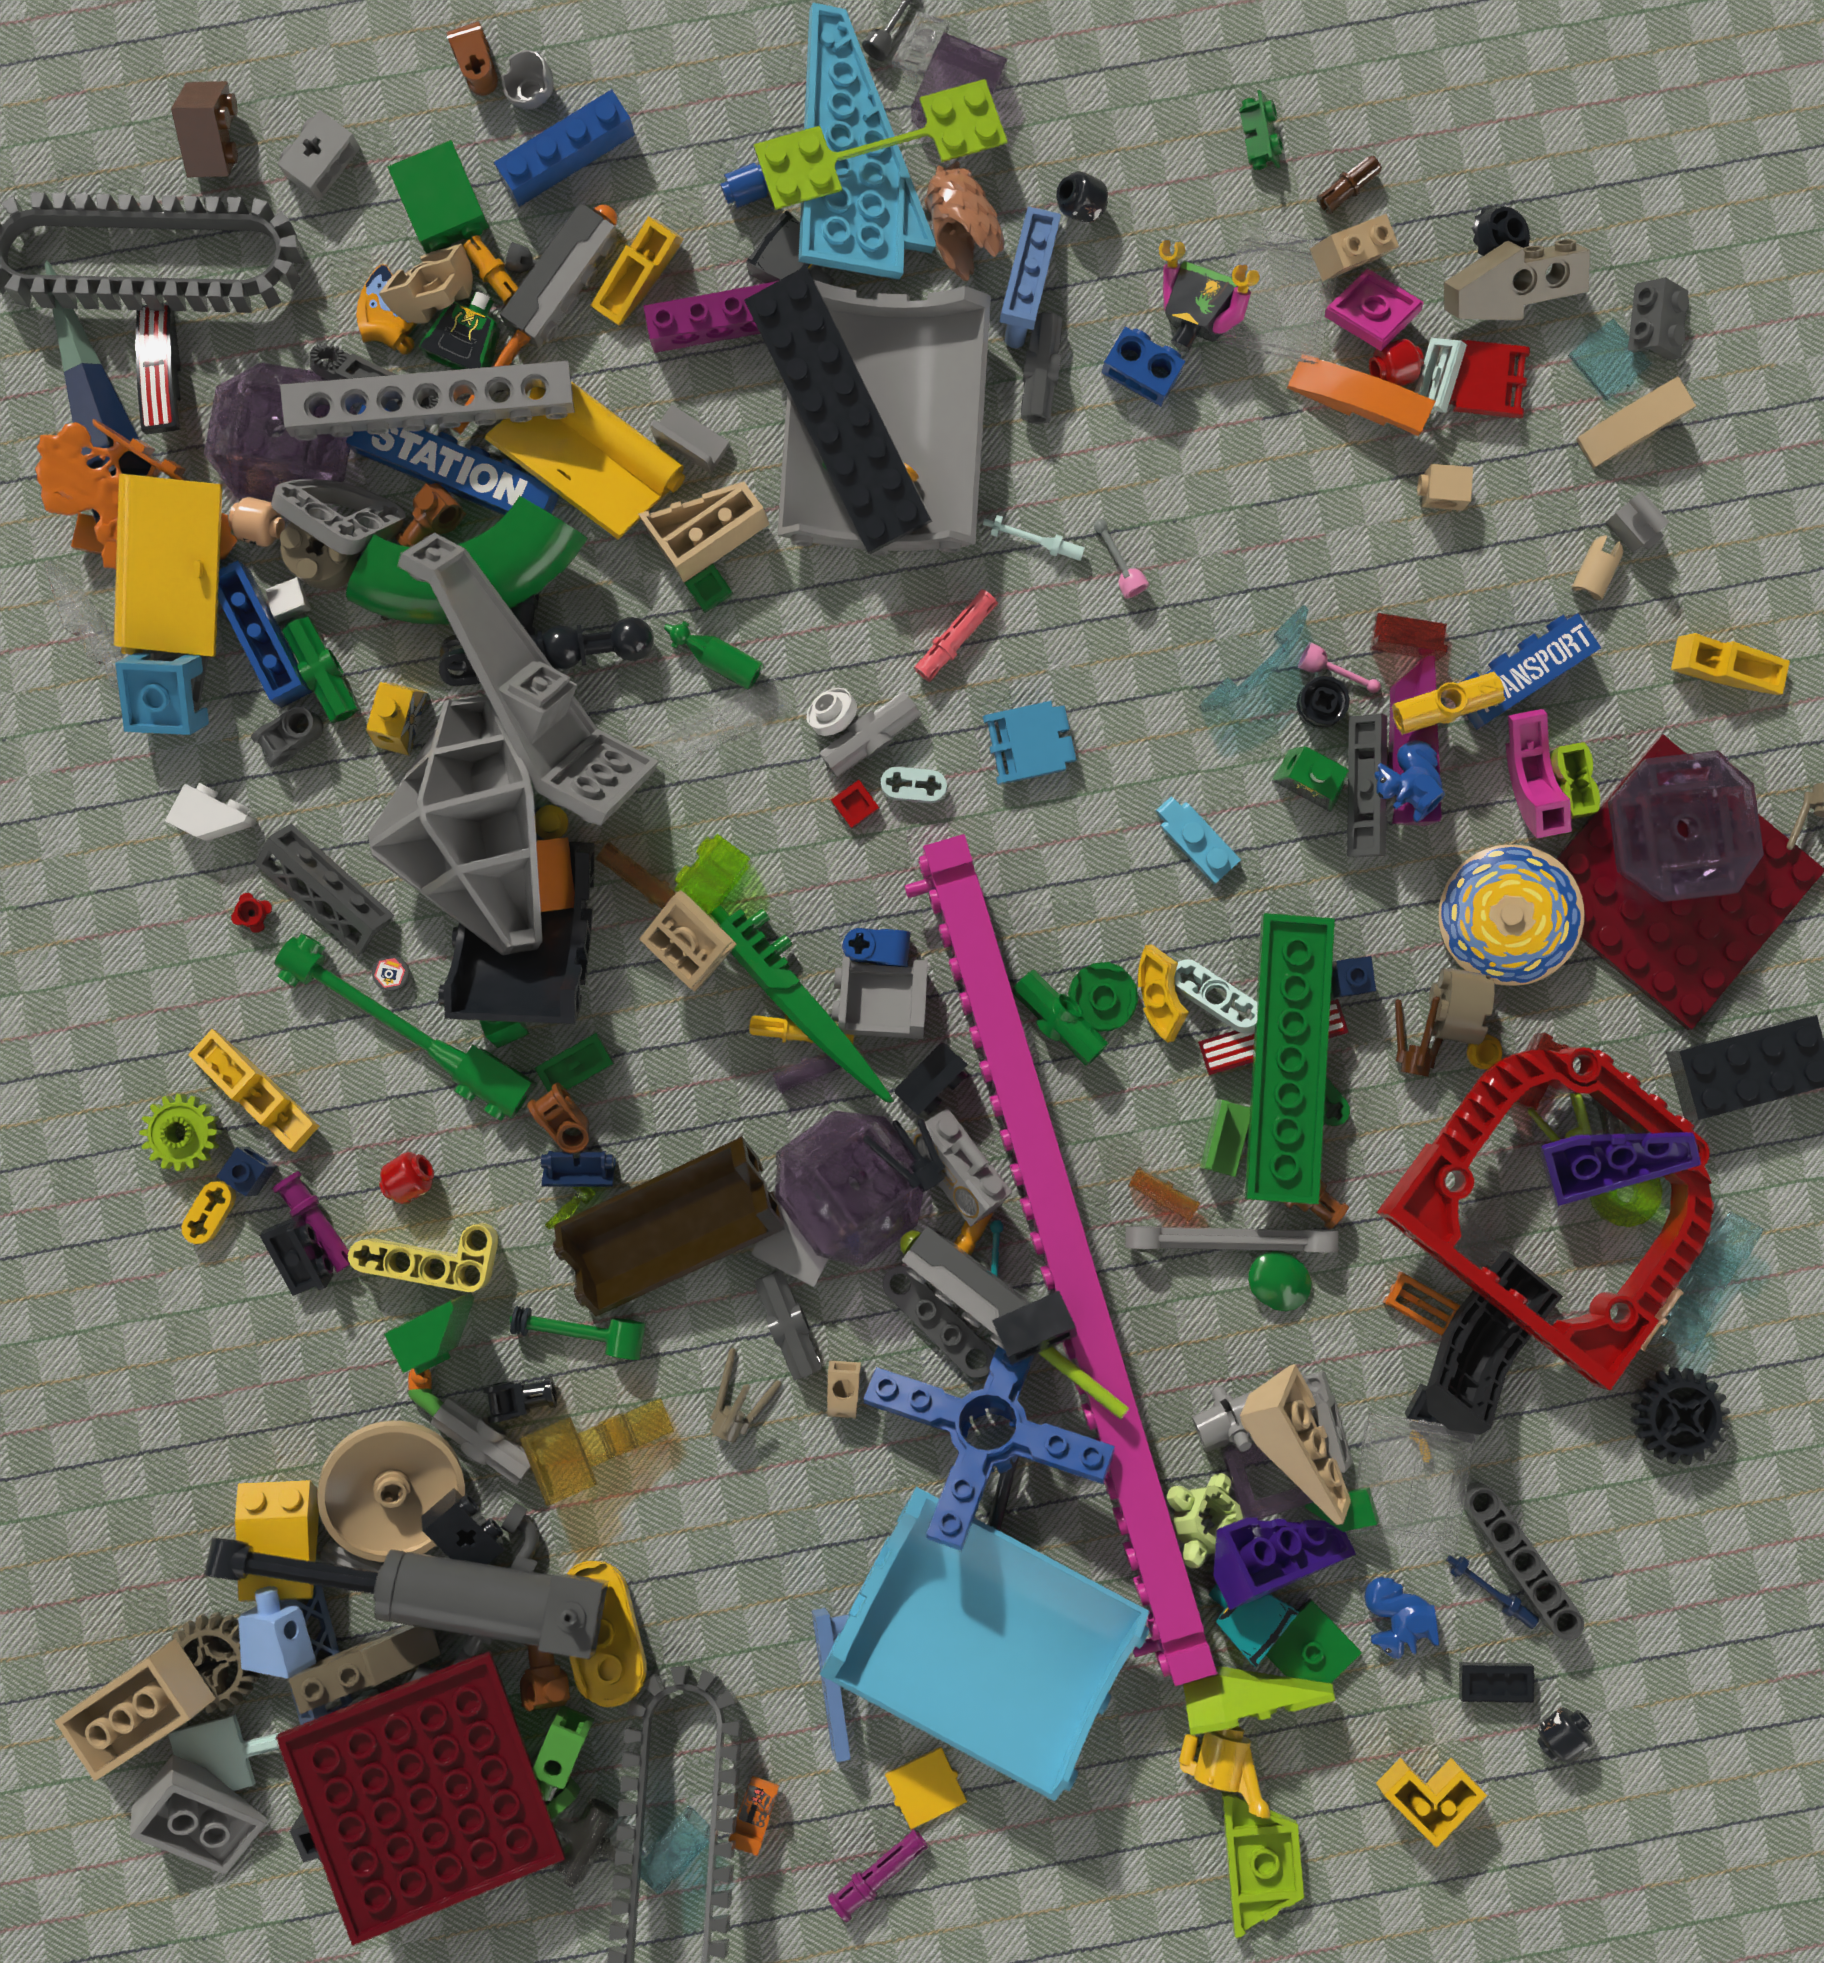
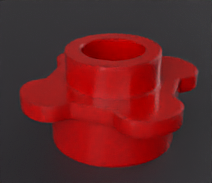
M243 893L239 897V902L235 906L231 920L235 925H245L252 932L259 933L265 928L264 920L267 914L272 912V904L267 900L260 901L255 899L251 893ZM253 909L255 914L250 916L249 911Z

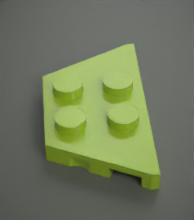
M1221 1792L1233 1934L1235 1938L1244 1936L1246 1934L1245 1930L1263 1919L1265 1922L1278 1915L1282 1908L1290 1907L1304 1898L1299 1831L1296 1820L1270 1810V1818L1255 1816L1249 1812V1805L1245 1799L1228 1792Z

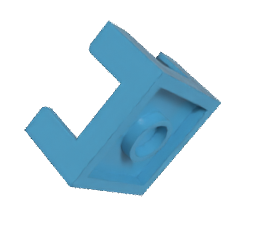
M133 653L115 662L124 732L191 735L209 724L207 708H201L194 712L191 679L203 672L201 655H183L173 661L148 660L151 658L150 653Z

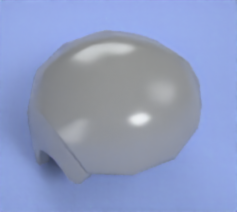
M522 50L512 54L509 57L510 67L508 72L501 75L505 97L516 108L534 110L545 103L552 94L554 88L552 70L545 59L536 51Z

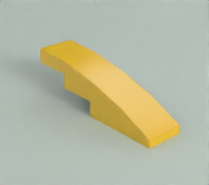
M211 1029L188 1054L232 1100L239 1102L260 1125L267 1127L290 1151L296 1153L320 1127L277 1084L216 1030Z

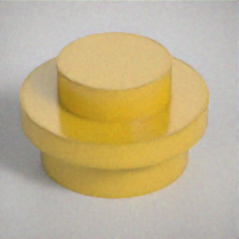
M546 805L535 813V831L541 838L545 840L561 838L566 833L569 825L568 817L558 806Z
M1486 1034L1480 1045L1468 1044L1467 1058L1476 1068L1489 1069L1501 1060L1502 1047L1494 1036Z

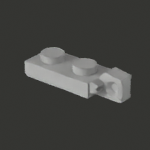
M1321 1371L1304 1375L1303 1378L1316 1404L1311 1411L1317 1427L1324 1425L1328 1436L1325 1438L1328 1458H1334L1337 1461L1340 1472L1345 1473L1353 1461L1335 1396L1331 1395L1326 1373Z

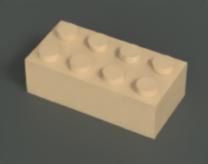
M174 1638L82 1700L54 1722L95 1782L190 1720L216 1698L176 1638Z

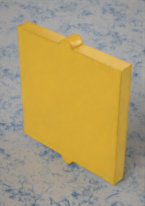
M942 1746L885 1773V1777L895 1796L894 1804L900 1806L910 1830L967 1802L957 1780L958 1772L952 1769Z

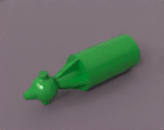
M686 621L677 625L665 624L664 629L670 635L672 647L677 649L679 645L687 644L701 665L748 691L754 686L763 669V662L716 636L691 635L688 628L689 623Z

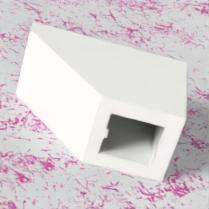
M201 783L198 784L197 788L184 784L165 819L166 822L205 841L252 827L257 820L246 815L250 808L232 799L227 804L217 800L216 797L219 792Z

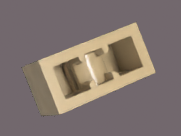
M1384 214L1332 234L1311 247L1310 251L1323 282L1376 261L1398 248L1399 244L1388 216Z

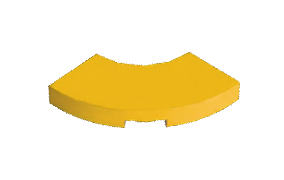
M1145 945L1138 968V987H1141L1145 1005L1143 1010L1149 1023L1159 1036L1167 1043L1173 1042L1189 1013L1180 1003L1175 991L1174 975L1178 963L1154 945Z

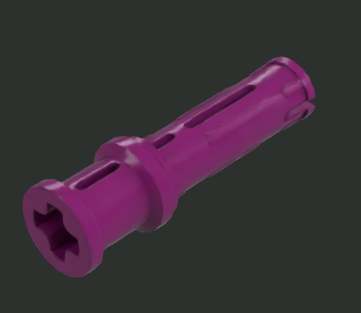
M296 1171L275 1185L272 1190L274 1193H279L291 1209L289 1214L292 1218L301 1214L305 1223L313 1227L317 1237L316 1243L324 1254L330 1258L332 1265L336 1269L335 1271L338 1273L350 1265L348 1261L349 1250L317 1206L320 1204L317 1195H311L300 1179L302 1174Z
M914 1828L863 1873L861 1871L855 1872L851 1876L852 1880L837 1893L831 1892L827 1896L833 1909L843 1921L849 1922L852 1919L851 1914L866 1901L872 1902L875 1900L876 1891L928 1848V1844L921 1834Z

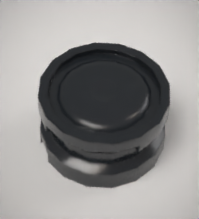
M1320 676L1312 679L1302 688L1297 696L1296 708L1299 717L1312 728L1324 729L1333 726L1348 710L1350 701L1348 690L1341 681L1334 677Z

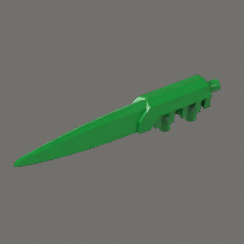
M721 905L716 907L711 912L712 917L719 923V927L737 944L730 953L774 1003L801 1031L851 1076L887 1103L894 1102L885 1086L842 1030L801 984L796 975L791 970H788L790 968L789 962L780 955L793 945L791 940L784 934L770 945L763 932L757 930L770 920L768 914L763 909H760L747 919L741 908L730 916Z

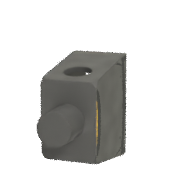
M788 210L783 213L746 260L748 274L764 283L779 281L804 266H807L814 281L817 280L832 285L834 282V278L822 270L823 266L798 262L800 222Z

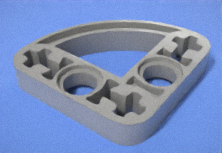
M298 479L278 484L275 487L271 506L276 512L331 549L345 555H353L365 550L374 534L385 540L398 534L402 529L405 519L404 510L390 500L366 489L331 480ZM322 502L356 509L358 512L343 517Z

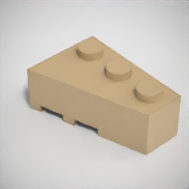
M744 481L704 493L702 498L685 503L678 501L670 504L669 508L653 513L646 511L638 514L647 532L683 582H686L770 525L763 506Z

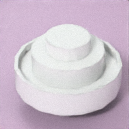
M839 687L829 689L821 693L812 702L806 715L807 722L818 735L829 736L842 732L848 728L855 717L857 703L846 689Z

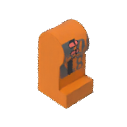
M755 1776L751 1777L737 1813L736 1832L730 1834L728 1841L735 1840L736 1849L758 1856L778 1792V1784Z

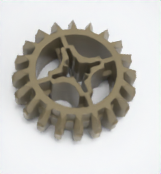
M214 1612L209 1619L205 1614H201L196 1617L195 1622L188 1620L183 1624V1630H177L172 1635V1638H176L187 1656L193 1641L198 1637L200 1644L197 1647L198 1658L192 1663L216 1698L205 1707L206 1714L212 1713L216 1706L220 1711H226L230 1707V1702L233 1705H238L243 1701V1695H249L253 1691L251 1683L257 1682L260 1678L259 1673L242 1670L239 1624L233 1626L234 1615H228L222 1621L219 1612ZM218 1637L225 1640L232 1648L223 1647ZM210 1657L211 1660L215 1658L217 1662L224 1660L216 1668H214L215 1664L212 1667L209 1663L201 1665ZM238 1661L236 1679L232 1686L228 1687L226 1679L229 1677L228 1666Z

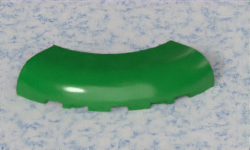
M519 496L511 509L493 527L481 535L457 545L468 551L507 606L512 609L533 594L536 595L544 589L543 587L559 573H562L577 556L588 538L564 521ZM374 534L349 579L346 588L347 600L372 613L390 619L422 625H451L430 583L414 579L410 576L409 572L397 566L401 553L411 547L392 543Z

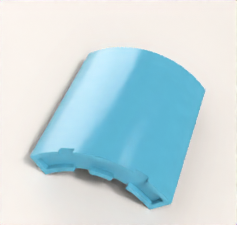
M916 1487L899 1515L895 1529L891 1536L887 1537L848 1613L849 1617L841 1634H838L819 1675L1055 1802L1063 1790L1069 1792L1078 1776V1770L1074 1769L1096 1715L1097 1713L1102 1715L1105 1712L1111 1699V1694L1108 1691L1135 1646L1141 1648L1148 1636L1149 1628L1145 1624L1149 1611L976 1518L972 1522L962 1551L928 1540L926 1533L939 1498Z

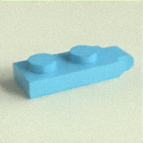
M1171 796L1156 810V813L1164 821L1160 825L1161 829L1213 885L1241 861L1233 850L1187 802L1181 806Z

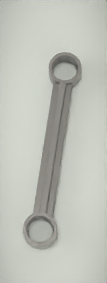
M1125 1226V1248L1339 1252V1231L1324 1229L1288 1230Z

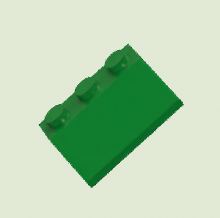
M472 1293L450 1300L384 1333L402 1373L414 1369L416 1375L451 1358L448 1351L459 1345L474 1301Z

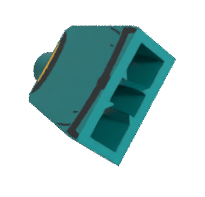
M1217 1584L1208 1595L1225 1609L1216 1620V1623L1255 1667L1258 1666L1299 1613L1296 1608L1272 1594H1267L1232 1610H1229Z

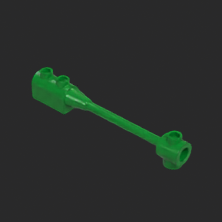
M301 932L298 938L295 936L290 938L282 947L274 963L276 967L281 969L277 975L281 980L296 987L299 982L307 985L313 979H316L427 1051V1054L452 1077V1081L458 1084L454 1091L471 1102L476 1096L486 1102L487 1105L484 1111L500 1121L503 1120L505 1115L511 1119L514 1118L537 1085L536 1082L479 1045L472 1044L468 1052L464 1053L446 1044V1042L433 1039L323 968L325 955L322 953L326 947L310 936Z

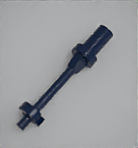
M1451 1555L1447 1557L1446 1561L1452 1565L1450 1573L1455 1577H1460L1464 1574L1503 1605L1502 1612L1508 1617L1513 1615L1530 1629H1533L1538 1624L1539 1617L1521 1604L1520 1598L1516 1595L1507 1597L1468 1569L1469 1560L1460 1556L1456 1560Z

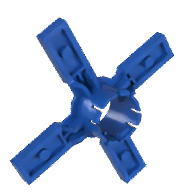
M998 1345L989 1367L990 1372L984 1388L973 1391L962 1399L946 1394L942 1388L876 1367L863 1398L864 1403L949 1432L952 1444L958 1451L955 1465L951 1467L927 1530L926 1537L928 1540L962 1551L991 1472H994L993 1466H996L999 1474L1007 1472L1012 1468L1011 1458L1015 1462L1018 1456L1104 1484L1115 1452V1446L1047 1423L1040 1425L1027 1420L1025 1410L1018 1402V1398L1034 1355L1011 1365L1005 1350ZM987 1408L990 1414L1001 1415L1010 1420L1009 1425L1011 1427H1016L1011 1439L1002 1447L993 1450L977 1449L965 1440L972 1426L969 1417L971 1416L974 1421L978 1417L986 1415L985 1409Z

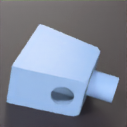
M275 1586L258 1589L255 1592L257 1606L242 1613L238 1619L242 1670L289 1679L316 1664L302 1610L297 1606L280 1604L278 1590Z

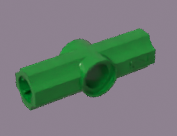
M307 616L288 623L282 630L285 635L284 637L299 662L297 667L309 689L315 692L330 722L334 724L354 716L359 711V708L342 678L344 672L335 655L329 648H326L312 619Z
M1034 969L1029 971L1013 987L1012 993L1038 1018L1037 1025L1043 1034L1054 1041H1061L1085 1066L1091 1064L1106 1049L1109 1043L1082 1017L1083 1011L1078 1003L1071 997L1056 992Z

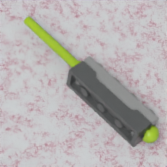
M927 1226L922 1233L916 1230L906 1232L900 1240V1248L905 1255L902 1261L909 1266L907 1273L922 1284L926 1281L937 1288L934 1294L949 1306H952L955 1302L965 1310L962 1316L977 1328L984 1325L992 1332L990 1339L1003 1348L992 1320L1030 1304V1302L936 1228ZM1054 1347L1038 1353L1120 1420L1128 1412L1129 1407Z

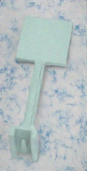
M378 1689L363 1692L348 1706L378 1695ZM236 1714L168 1733L174 1755L206 1768L233 1791L256 1784L249 1757L280 1749L276 1740L278 1733L244 1741Z

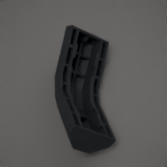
M1504 1250L1489 1269L1501 1278L1498 1284L1507 1291L1511 1288L1522 1294L1528 1300L1526 1306L1544 1320L1563 1297L1508 1251ZM1474 1290L1458 1308L1442 1336L1426 1387L1428 1413L1449 1430L1482 1435L1492 1428L1507 1372L1517 1354L1532 1336Z

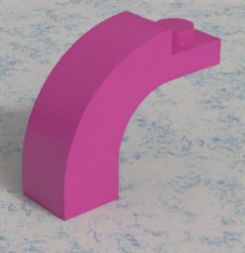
M1543 709L1508 715L1509 743H1505L1508 770L1515 799L1527 827L1536 838L1572 832L1570 799L1559 787L1551 765L1547 713Z

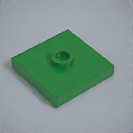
M1309 1598L1298 1609L1299 1613L1266 1656L1286 1677L1331 1684L1362 1652L1319 1606Z

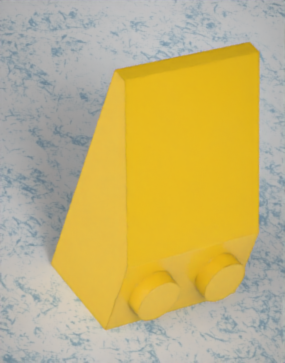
M310 1480L239 1483L235 1511L236 1540L249 1543L248 1545L253 1546V1552L316 1562L319 1520L318 1488ZM248 1574L245 1579L238 1581V1600L240 1602L256 1601L255 1592L260 1588L268 1586L277 1587L279 1600L313 1599V1584Z

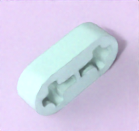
M891 767L881 777V789L884 795L889 799L898 801L936 803L945 796L947 790L944 776L934 770ZM898 774L901 781L912 783V787L902 786L899 788V792L895 793L892 792V786L886 785L887 780H893L894 775ZM928 778H935V783L941 786V790H935L934 796H929L926 789L915 788L916 783L926 784Z

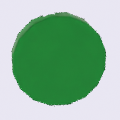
M1109 962L1093 963L1081 969L1072 979L1068 990V996L1081 1007L1083 1011L1082 1017L1097 1032L1113 1031L1125 1025L1134 1015L1138 1004V992L1134 980L1121 966Z

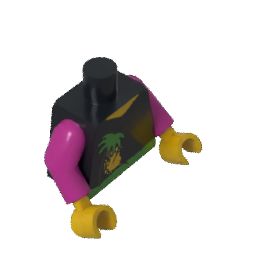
M1165 240L1159 246L1160 257L1167 261V264L1163 266L1164 311L1173 327L1177 329L1171 340L1172 345L1188 352L1196 337L1214 342L1219 339L1222 333L1227 332L1242 322L1251 295L1249 286L1256 285L1260 275L1256 270H1250L1245 278L1247 265L1236 266L1232 271V277L1186 261L1179 265L1178 260L1184 256L1186 251L1184 244L1176 242L1174 245L1175 251L1172 255L1170 252V240Z

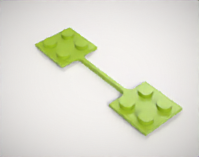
M986 79L919 97L927 121L922 129L841 152L831 151L826 144L821 126L753 144L775 210L842 191L835 170L837 161L925 136L933 139L941 162L1007 144L1008 141Z

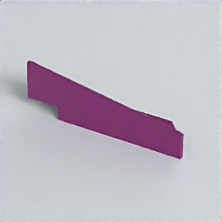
M1426 656L1418 660L1409 672L1390 687L1388 768L1398 774L1404 773L1398 764V749L1409 741L1420 740L1430 744L1431 748L1437 753L1438 765L1434 768L1440 775L1438 724L1402 735L1396 727L1392 711L1394 703L1436 690L1435 656ZM1407 802L1400 808L1394 809L1392 824L1427 826L1440 822L1442 819L1441 802L1418 823L1413 820L1415 807Z

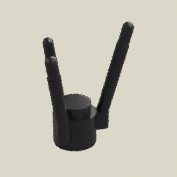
M919 1119L917 1123L931 1159L927 1154L921 1156L899 1121L894 1120L892 1122L899 1137L915 1159V1162L909 1166L913 1171L912 1173L869 1136L865 1135L863 1137V1141L903 1176L912 1189L919 1186L921 1191L925 1192L946 1177L942 1171L946 1166L938 1156L923 1119Z

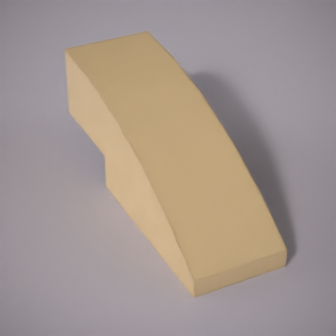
M1679 376L1597 424L1577 437L1576 440L1594 469L1687 415L1696 407V404Z

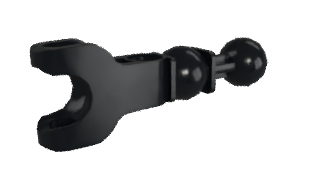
M634 617L619 620L613 629L607 632L582 634L581 624L577 625V631L568 626L558 625L550 628L543 635L542 630L537 631V635L527 632L551 666L561 670L574 667L580 660L582 661V666H587L585 655L615 652L617 656L624 660L637 661L645 658L654 645L652 628L645 621ZM452 635L445 638L440 647L439 674L442 680L450 686L481 684L464 649L450 650L453 646H461L457 636ZM448 669L464 672L460 675H454Z

